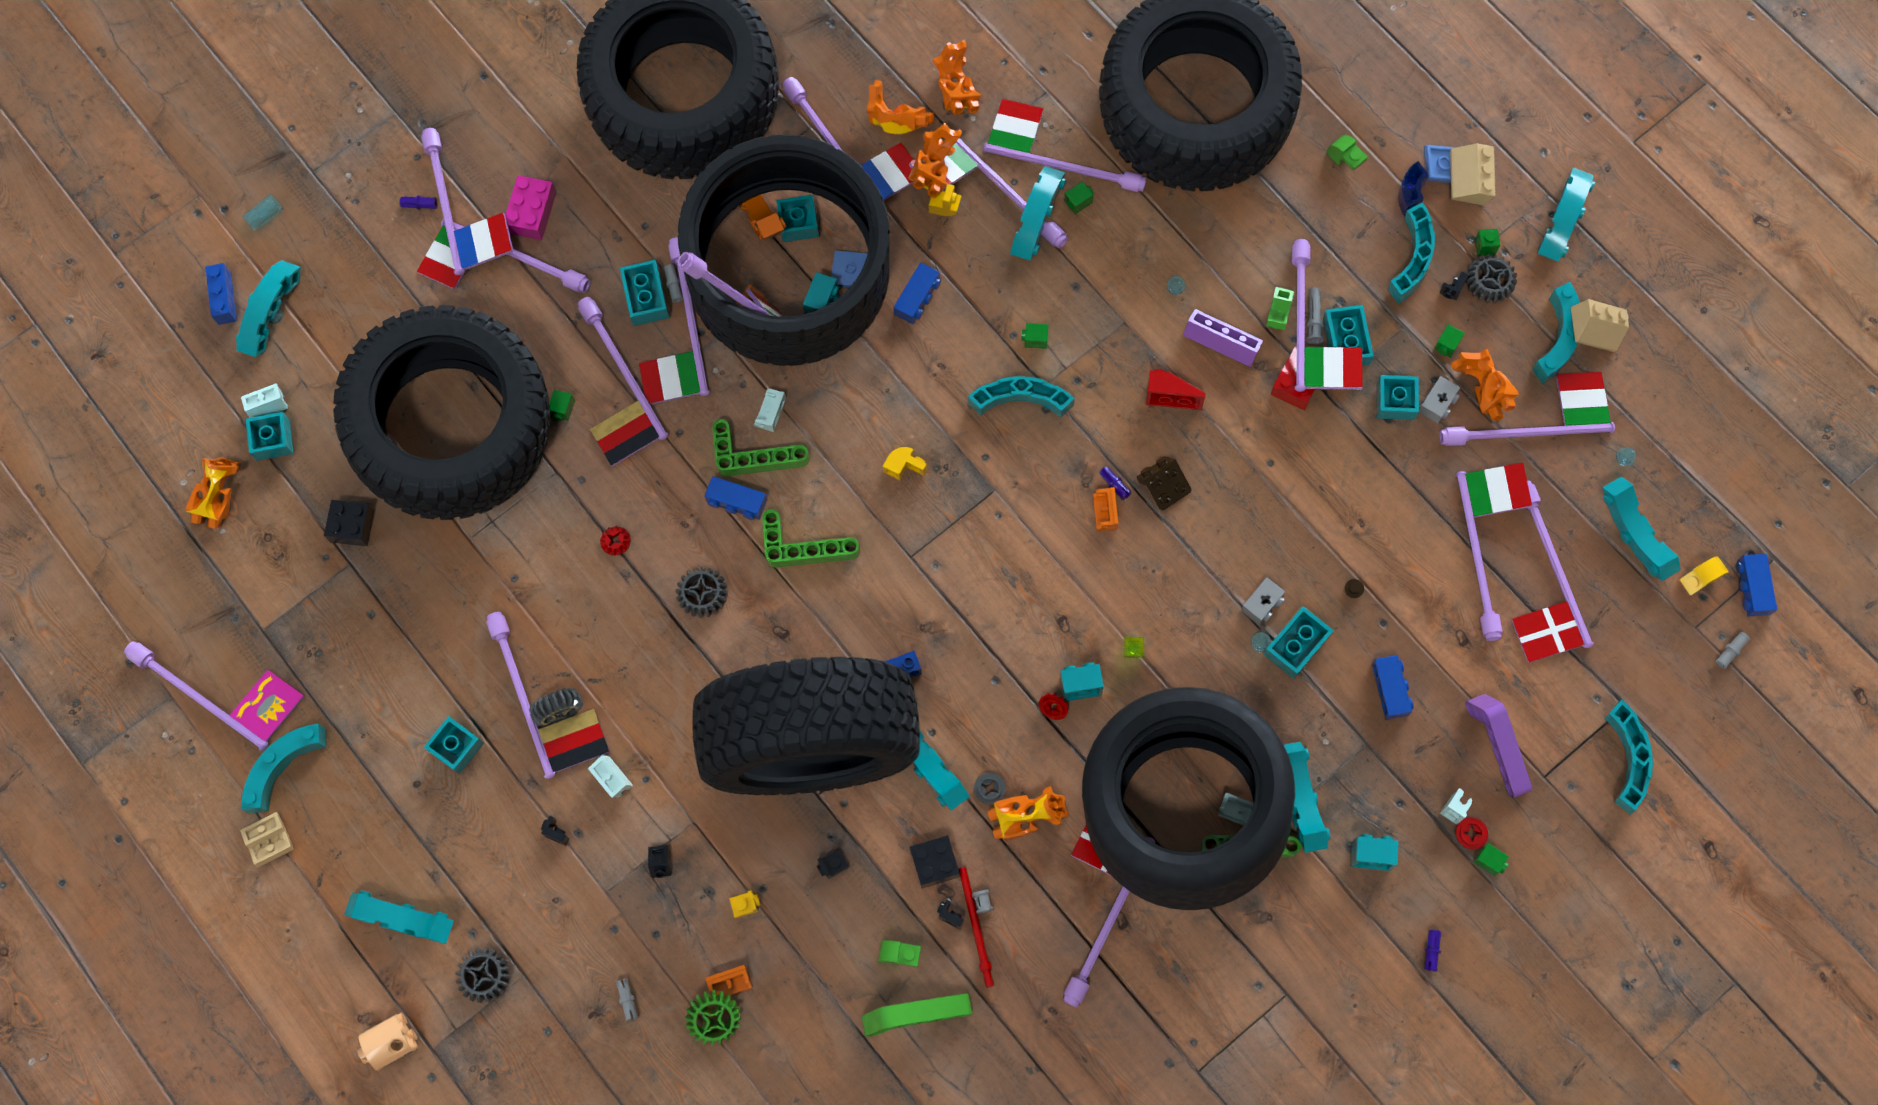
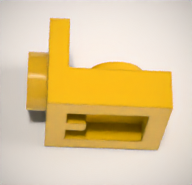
M752 890L747 891L748 893L729 898L735 919L758 912L757 906H760L759 897Z

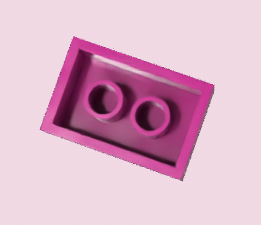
M517 175L505 214L509 234L538 240L543 239L557 193L553 182Z

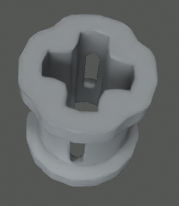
M982 890L972 894L976 901L977 914L994 910L990 904L989 890Z

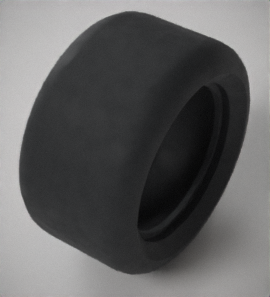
M1196 687L1170 688L1150 693L1131 702L1117 712L1103 727L1092 744L1086 759L1082 778V800L1087 831L1094 851L1105 869L1120 885L1141 899L1158 906L1178 910H1202L1227 904L1258 886L1270 874L1284 852L1291 830L1295 802V780L1289 756L1282 741L1269 723L1254 709L1232 696ZM1176 748H1199L1225 758L1242 774L1252 794L1254 806L1245 825L1234 837L1224 844L1210 850L1195 853L1175 852L1162 848L1146 839L1137 831L1127 817L1123 807V798L1132 776L1150 758Z

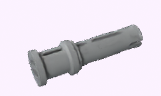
M1313 287L1308 290L1309 320L1306 324L1308 328L1307 342L1319 344L1324 340L1322 336L1323 322L1320 318L1321 289Z

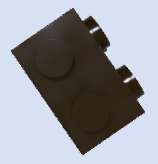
M1170 457L1159 458L1155 465L1144 468L1140 472L1141 474L1136 477L1140 484L1147 486L1160 510L1167 509L1191 493L1192 490L1177 461Z

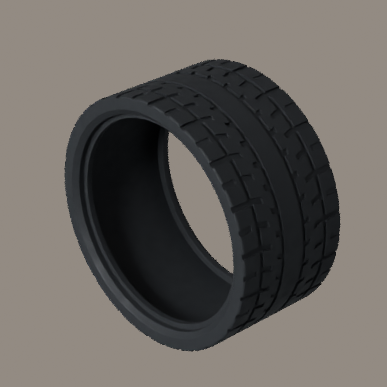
M770 135L768 137L763 136L751 139L734 146L731 150L728 149L705 167V170L698 175L694 184L690 187L685 197L686 201L683 202L678 222V247L680 256L684 252L693 253L706 262L710 241L723 219L740 204L768 192L781 190L808 192L821 196L844 210L856 223L865 239L868 248L867 258L852 286L837 300L814 312L787 317L759 314L738 305L703 277L694 279L684 272L690 297L698 316H700L706 328L711 330L713 336L724 343L726 347L734 352L737 351L741 356L757 362L772 363V365L797 366L803 365V363L818 362L837 354L838 351H843L864 334L865 329H868L874 321L885 299L889 281V219L885 203L882 201V195L874 184L873 179L848 154L826 142L810 137Z

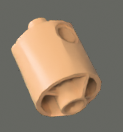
M403 1013L396 1014L359 1034L361 1048L357 1052L364 1064L369 1062L376 1071H379L418 1048L415 1041L417 1040V1035L413 1029H408L406 1025L407 1019Z

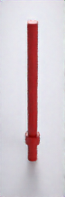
M966 867L959 868L980 960L979 969L980 972H983L986 988L993 987L994 984L990 971L992 966L987 958Z

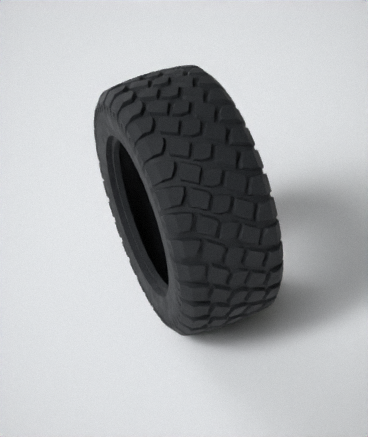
M608 0L605 3L606 7L600 8L593 16L594 22L588 23L584 31L586 37L581 38L578 48L580 53L577 54L578 87H581L579 91L582 104H586V107H584L588 120L593 122L591 125L596 134L601 137L602 143L609 151L613 150L612 154L620 161H627V166L637 171L643 169L644 174L654 177L660 174L661 178L674 179L675 176H678L680 180L692 179L693 175L698 177L705 170V167L728 149L731 150L734 146L745 141L763 137L767 132V127L770 126L778 99L779 76L777 59L765 24L747 0ZM695 43L710 47L721 53L733 65L726 84L714 98L700 107L685 112L664 113L653 111L639 105L626 94L628 81L638 64L652 52L672 44Z
M1145 0L1141 2V8L1135 7L1126 16L1127 20L1123 19L1116 28V34L1112 35L1107 46L1108 50L1104 55L1102 65L1105 67L1101 69L1099 82L1102 83V86H1099V100L1102 102L1100 103L1101 116L1105 119L1103 124L1106 133L1111 135L1109 140L1115 150L1120 149L1119 155L1126 163H1133L1132 168L1138 173H1146L1148 179L1156 183L1162 181L1164 186L1174 189L1180 186L1185 191H1195L1196 188H1199L1200 191H1214L1215 187L1218 189L1231 187L1233 182L1239 184L1249 179L1250 175H1256L1274 159L1283 147L1292 130L1300 105L1302 67L1299 52L1290 31L1286 30L1285 24L1279 17L1274 16L1272 10L1265 5H1259L1258 0ZM1184 54H1207L1223 59L1236 67L1249 82L1255 100L1244 112L1230 120L1208 125L1192 124L1170 116L1157 106L1149 95L1144 81L1152 70L1170 58Z
M432 305L420 307L419 311L416 312L414 309L401 312L400 317L392 316L382 321V327L376 325L366 333L368 338H361L353 347L355 353L348 354L343 363L345 370L339 372L336 385L339 388L334 391L333 404H336V406L333 408L334 423H337L335 428L338 440L341 442L342 451L354 473H357L358 478L378 498L384 499L385 503L395 509L401 508L402 512L413 516L420 514L421 518L434 520V518L440 517V520H454L458 516L460 519L473 517L477 512L482 514L492 510L493 506H499L510 499L512 494H516L525 485V482L529 481L536 471V467L539 465L547 445L550 428V404L546 384L539 366L529 349L514 332H511L507 326L498 320L494 321L492 317L481 312L475 313L473 309L464 307L455 309L454 306L440 305L435 309ZM446 368L470 371L485 378L502 395L501 414L495 428L479 446L463 455L441 460L424 459L404 452L386 437V419L392 401L407 383L424 373Z
M827 657L811 658V660L803 658L794 659L790 662L779 661L770 663V665L763 664L753 666L751 669H742L717 678L697 693L693 700V745L700 778L709 786L728 793L742 795H793L797 793H815V791L834 790V788L843 789L852 787V785L858 786L893 776L908 768L918 758L920 752L919 714L911 678L908 673L893 664L859 657H830L829 659Z

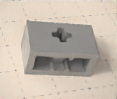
M1440 376L1422 404L1419 413L1437 424L1441 418L1445 420L1451 411L1448 409L1451 403L1454 405L1460 396L1457 394L1460 387Z
M1267 577L1246 601L1241 611L1258 625L1262 621L1267 622L1273 615L1272 609L1275 606L1279 608L1284 602L1283 596L1285 591ZM1265 600L1268 601V603H1265L1264 605L1261 604V602Z

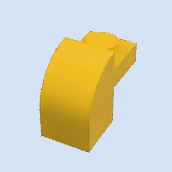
M947 184L946 191L940 192L935 198L931 197L929 213L941 216H954L957 213L962 195L955 193L954 185Z
M909 447L895 449L889 454L883 464V472L898 480H901L907 468L922 476L927 471L925 460L917 456L914 458V449Z
M1716 556L1694 568L1693 571L1679 580L1691 596L1705 586L1714 583L1729 573L1719 557Z

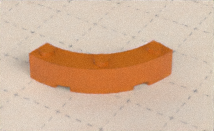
M762 194L740 204L743 212L747 210L748 221L760 240L765 241L784 232L786 225L783 218H779L775 211L771 212Z

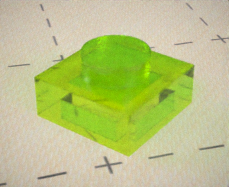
M1124 637V658H1144V637Z

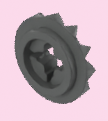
M985 773L979 776L974 784L976 798L982 803L992 805L994 802L1000 801L1005 795V783L995 773ZM994 782L993 789L996 792H990L986 796V788L984 786H990Z

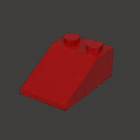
M1295 347L1278 376L1271 395L1305 411L1316 389H1305L1303 392L1295 390L1297 376V348Z
M1154 369L1150 370L1146 405L1202 410L1206 393L1170 372Z

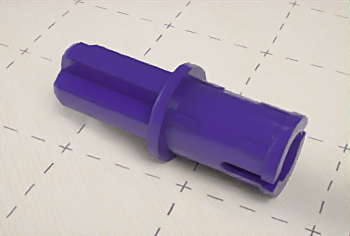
M417 195V197H401L399 201L400 207L417 208V210L421 208H437V198H424Z
M1104 467L1100 470L1099 473L1109 484V488L1115 487V492L1121 500H1125V498L1130 496L1131 491L1128 490L1121 482L1122 479L1117 477L1109 467Z
M1429 930L1428 944L1425 949L1426 961L1424 970H1433L1435 972L1438 970L1439 953H1441L1439 950L1441 931Z

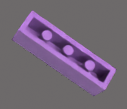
M1196 309L1192 313L1183 333V336L1251 367L1263 340Z

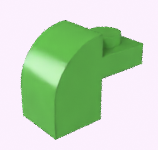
M1342 135L1328 147L1326 152L1337 165L1345 162L1353 171L1368 159V156L1355 145L1356 140L1349 135Z
M1275 288L1266 326L1285 330L1294 291Z
M883 940L881 941L878 963L918 967L921 946Z

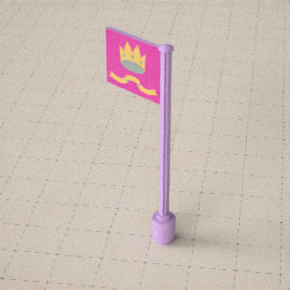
M133 641L124 650L127 659L141 669L146 667L153 669L258 746L260 751L267 748L268 740L305 697L267 670L232 713L228 715L155 662L154 653L141 643Z

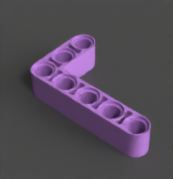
M1486 694L1466 701V708L1471 717L1485 724L1509 795L1512 798H1516L1532 791V785L1503 703Z

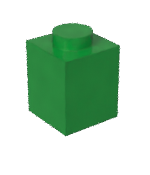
M1081 182L1065 193L1064 202L1074 214H1077L1093 203L1094 193L1089 186Z
M1498 228L1478 231L1475 238L1477 256L1496 255L1501 246Z
M1026 323V330L1022 329L1021 341H1025V348L1047 349L1048 324Z
M1448 324L1434 349L1440 355L1451 358L1465 333Z
M558 390L553 391L549 403L552 419L569 421L575 403L571 393Z
M1487 843L1473 863L1495 876L1499 872L1503 873L1509 865L1506 862L1509 856Z

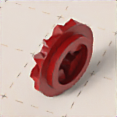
M617 525L615 527H608L605 532H602L600 539L603 551L612 556L621 555L626 552L631 542L629 533ZM619 536L618 540L621 544L616 542L612 544L610 537L616 538Z
M1047 692L1044 696H1041L1038 703L1040 711L1046 717L1053 720L1064 719L1070 709L1067 706L1068 701H1063V696L1058 697L1056 693L1051 695Z
M1469 817L1463 819L1457 825L1455 832L1457 842L1463 848L1478 849L1486 843L1488 830L1481 820ZM1470 828L1474 833L1478 834L1473 837L1472 842L1470 836L1464 834L1470 831Z

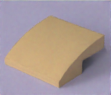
M277 812L240 830L245 846L249 849L253 863L257 868L294 850L286 828Z

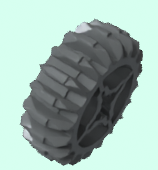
M1488 254L1485 258L1481 256L1478 260L1475 259L1467 272L1469 275L1466 284L1470 285L1468 291H1474L1473 297L1478 295L1479 301L1484 298L1486 303H1489L1490 299L1493 303H1496L1498 300L1504 301L1505 297H1510L1517 284V273L1514 272L1515 266L1509 267L1510 261L1504 262V256L1498 259L1497 254L1493 258ZM1480 270H1482V272H1483V273H1482V276H1483V277H1482V279L1479 280V279H1478V272H1479ZM1502 278L1505 279V286H1504V287H1501V285H1500V284H1501L1500 280H1501Z
M704 566L701 567L700 571L694 567V573L692 574L687 570L688 577L681 576L683 582L677 583L679 589H676V594L679 596L676 599L680 602L679 606L685 608V613L691 612L692 617H695L697 613L699 618L703 617V613L710 617V611L717 614L716 607L722 609L723 606L720 602L727 601L724 597L728 595V591L725 590L727 584L723 583L724 577H719L718 571L713 573L712 568H708L706 571ZM706 579L714 582L717 589L706 586ZM698 580L695 586L690 587L692 583ZM704 588L705 591L702 593L700 597L699 593H701V590ZM687 596L697 598L698 605L689 602ZM714 598L711 602L706 604L707 599Z
M564 688L539 698L538 701H535L530 706L529 711L532 720L537 726H549L578 713L583 703L576 689Z
M484 947L483 952L480 948H476V955L469 951L468 955L470 958L468 959L463 956L464 965L458 964V967L462 969L455 972V975L461 976V978L456 980L457 984H462L458 990L464 991V997L470 996V1001L474 1002L477 998L478 1003H482L484 999L489 1003L491 996L494 999H498L497 992L504 993V990L501 989L502 986H509L504 981L511 978L510 975L505 974L511 968L505 966L508 963L507 959L501 960L503 958L502 953L496 955L497 950L492 949L489 953V948ZM486 959L479 968L472 967L477 961ZM493 961L498 969V977L492 974ZM475 972L486 973L491 979L480 977ZM469 973L474 976V988L470 986ZM489 982L495 983L490 989L480 992L485 984Z

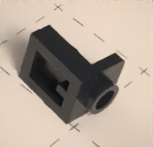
M1461 272L1459 278L1455 276L1451 285L1443 283L1439 293L1447 299L1457 300L1469 274Z
M549 816L548 820L545 819L541 826V834L550 840L566 846L569 838L565 835L566 832L557 827L553 830L557 820Z
M668 845L648 847V868L652 878L671 876L669 866L670 849Z
M840 850L831 853L823 859H817L819 865L816 867L821 876L826 875L828 879L849 868Z
M947 898L946 902H941L937 910L939 920L961 930L964 924V920L961 919L962 915L953 910L950 913L947 912L951 905V900Z

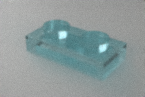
M270 194L242 217L256 231L284 209Z

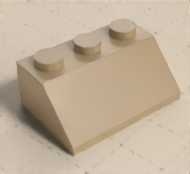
M1477 143L1452 148L1450 150L1451 200L1484 206L1495 197L1494 146Z
M1590 299L1571 307L1575 342L1611 352L1618 350L1629 328L1626 309Z

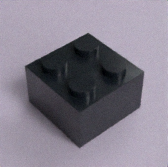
M331 500L324 537L330 543L368 546L375 510L368 503Z
M948 835L910 847L922 889L960 877Z

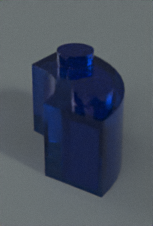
M1419 161L1408 169L1399 189L1398 202L1404 216H1406V212L1409 209L1422 203L1424 199L1421 188L1425 185L1429 175Z

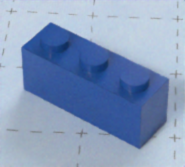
M920 262L893 307L894 315L911 324H914L916 319L919 320L923 314V307L925 304L928 305L932 299V292L934 289L937 290L941 284L940 272Z
M224 263L206 266L211 317L218 325L236 322L230 270Z
M712 476L704 496L709 506L725 508L727 512L736 514V512L743 514L745 518L754 520V518L760 520L768 500L766 493Z
M1767 554L1743 555L1736 563V570L1740 574L1741 581L1739 587L1744 595L1743 608L1747 612V617L1772 615L1778 609Z
M1398 655L1374 659L1372 668L1385 720L1409 716L1414 706L1412 699L1408 697L1409 685L1407 679L1403 677L1404 665L1402 660H1399Z

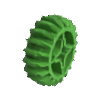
M712 990L711 995L704 991V997L697 995V1002L691 1000L690 1005L692 1007H687L686 1009L688 1013L685 1016V1020L688 1022L686 1028L691 1029L689 1031L690 1035H695L697 1042L702 1039L704 1045L710 1041V1044L713 1046L717 1040L719 1044H722L723 1038L729 1041V1034L735 1035L736 1031L734 1028H739L740 1026L737 1022L741 1020V1016L738 1014L740 1009L736 1006V1000H731V995L729 994L724 997L723 991H720L718 995H716L715 990ZM711 1004H716L714 1007L711 1008L706 1007ZM725 1008L730 1013L727 1023L722 1018ZM699 1012L704 1018L702 1027L696 1022ZM716 1015L717 1019H709L710 1016L714 1017ZM713 1028H718V1029H719V1030H716V1031H710V1030L713 1029Z

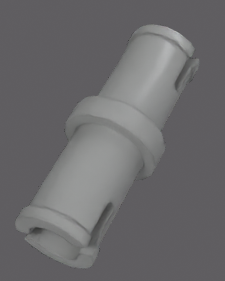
M675 265L664 266L663 270L667 279L666 286L670 290L672 302L678 303L683 301L680 289L681 283L680 279L677 278Z
M1742 631L1739 632L1735 639L1725 646L1724 652L1715 660L1716 664L1721 668H1727L1730 662L1741 654L1740 650L1750 641V637Z
M626 978L623 979L624 988L621 980L615 983L620 996L619 1004L623 1007L626 1022H631L630 1013L632 1014L633 1021L639 1017L634 1004L635 996L632 995L629 980Z

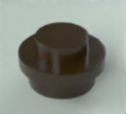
M1351 579L1345 584L1344 590L1350 598H1359L1364 592V585L1357 579Z

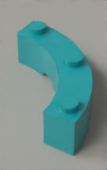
M1044 166L1040 172L1038 183L1035 182L1020 221L1023 224L1015 234L1010 250L1011 255L1031 261L1034 255H1038L1040 249L1038 242L1047 217L1052 215L1054 208L1052 205L1056 196L1065 187L1067 179H1064L1066 172Z
M1574 167L1572 168L1565 183L1563 195L1553 215L1552 222H1554L1552 228L1548 227L1537 254L1558 262L1561 256L1565 257L1569 249L1566 246L1577 219H1581L1586 208H1583L1588 192L1591 193L1595 185L1593 181L1594 175Z
M1423 202L1409 209L1404 220L1413 240V257L1409 265L1390 281L1388 291L1398 304L1410 297L1421 285L1429 270L1434 253L1435 232L1431 216Z
M282 260L271 266L270 270L256 287L254 293L250 294L248 298V305L239 333L235 339L237 343L236 351L253 357H258L266 351L270 332L267 329L270 319L275 317L281 305L280 299L283 294L288 295L299 284L300 266Z
M1571 282L1554 289L1549 297L1559 322V329L1552 350L1539 359L1532 368L1542 384L1558 374L1578 344L1575 342L1571 307L1579 304L1580 301Z
M1016 376L1001 378L998 381L981 386L968 396V404L982 416L993 407L1014 401L1032 402L1050 409L1061 418L1074 406L1075 398L1061 387L1047 383L1045 380Z
M1621 476L1602 487L1604 493L1603 501L1608 506L1610 514L1621 533V540L1629 545L1633 553L1647 568L1649 574L1663 581L1681 571L1679 556L1663 541L1661 543L1658 542L1654 537L1655 531L1644 515H1640L1637 506L1640 504L1634 485Z
M1621 699L1604 719L1618 734L1627 759L1625 783L1614 802L1631 815L1636 811L1647 794L1653 771V755L1646 730L1643 729L1635 712Z
M320 724L304 726L287 733L271 744L258 758L247 777L242 794L241 810L248 814L269 812L272 786L276 778L299 755L326 748V729Z
M920 731V752L918 758L913 762L915 766L913 770L918 778L921 779L923 777L938 796L936 799L942 807L947 806L952 811L970 798V795L957 777L946 769L944 762L932 747L930 748L926 741H922L925 737Z
M1301 742L1285 744L1284 747L1289 756L1295 780V802L1292 820L1294 827L1299 830L1298 838L1305 853L1328 849V840H1331L1329 829L1325 828L1317 808L1318 797L1317 793L1313 792L1307 760H1309L1308 749L1304 748Z
M362 890L359 893H351L343 916L375 924V921L381 923L379 927L442 944L447 943L454 920L447 918L448 914L437 911L435 915L414 910L415 906L403 903V906L372 898V893Z

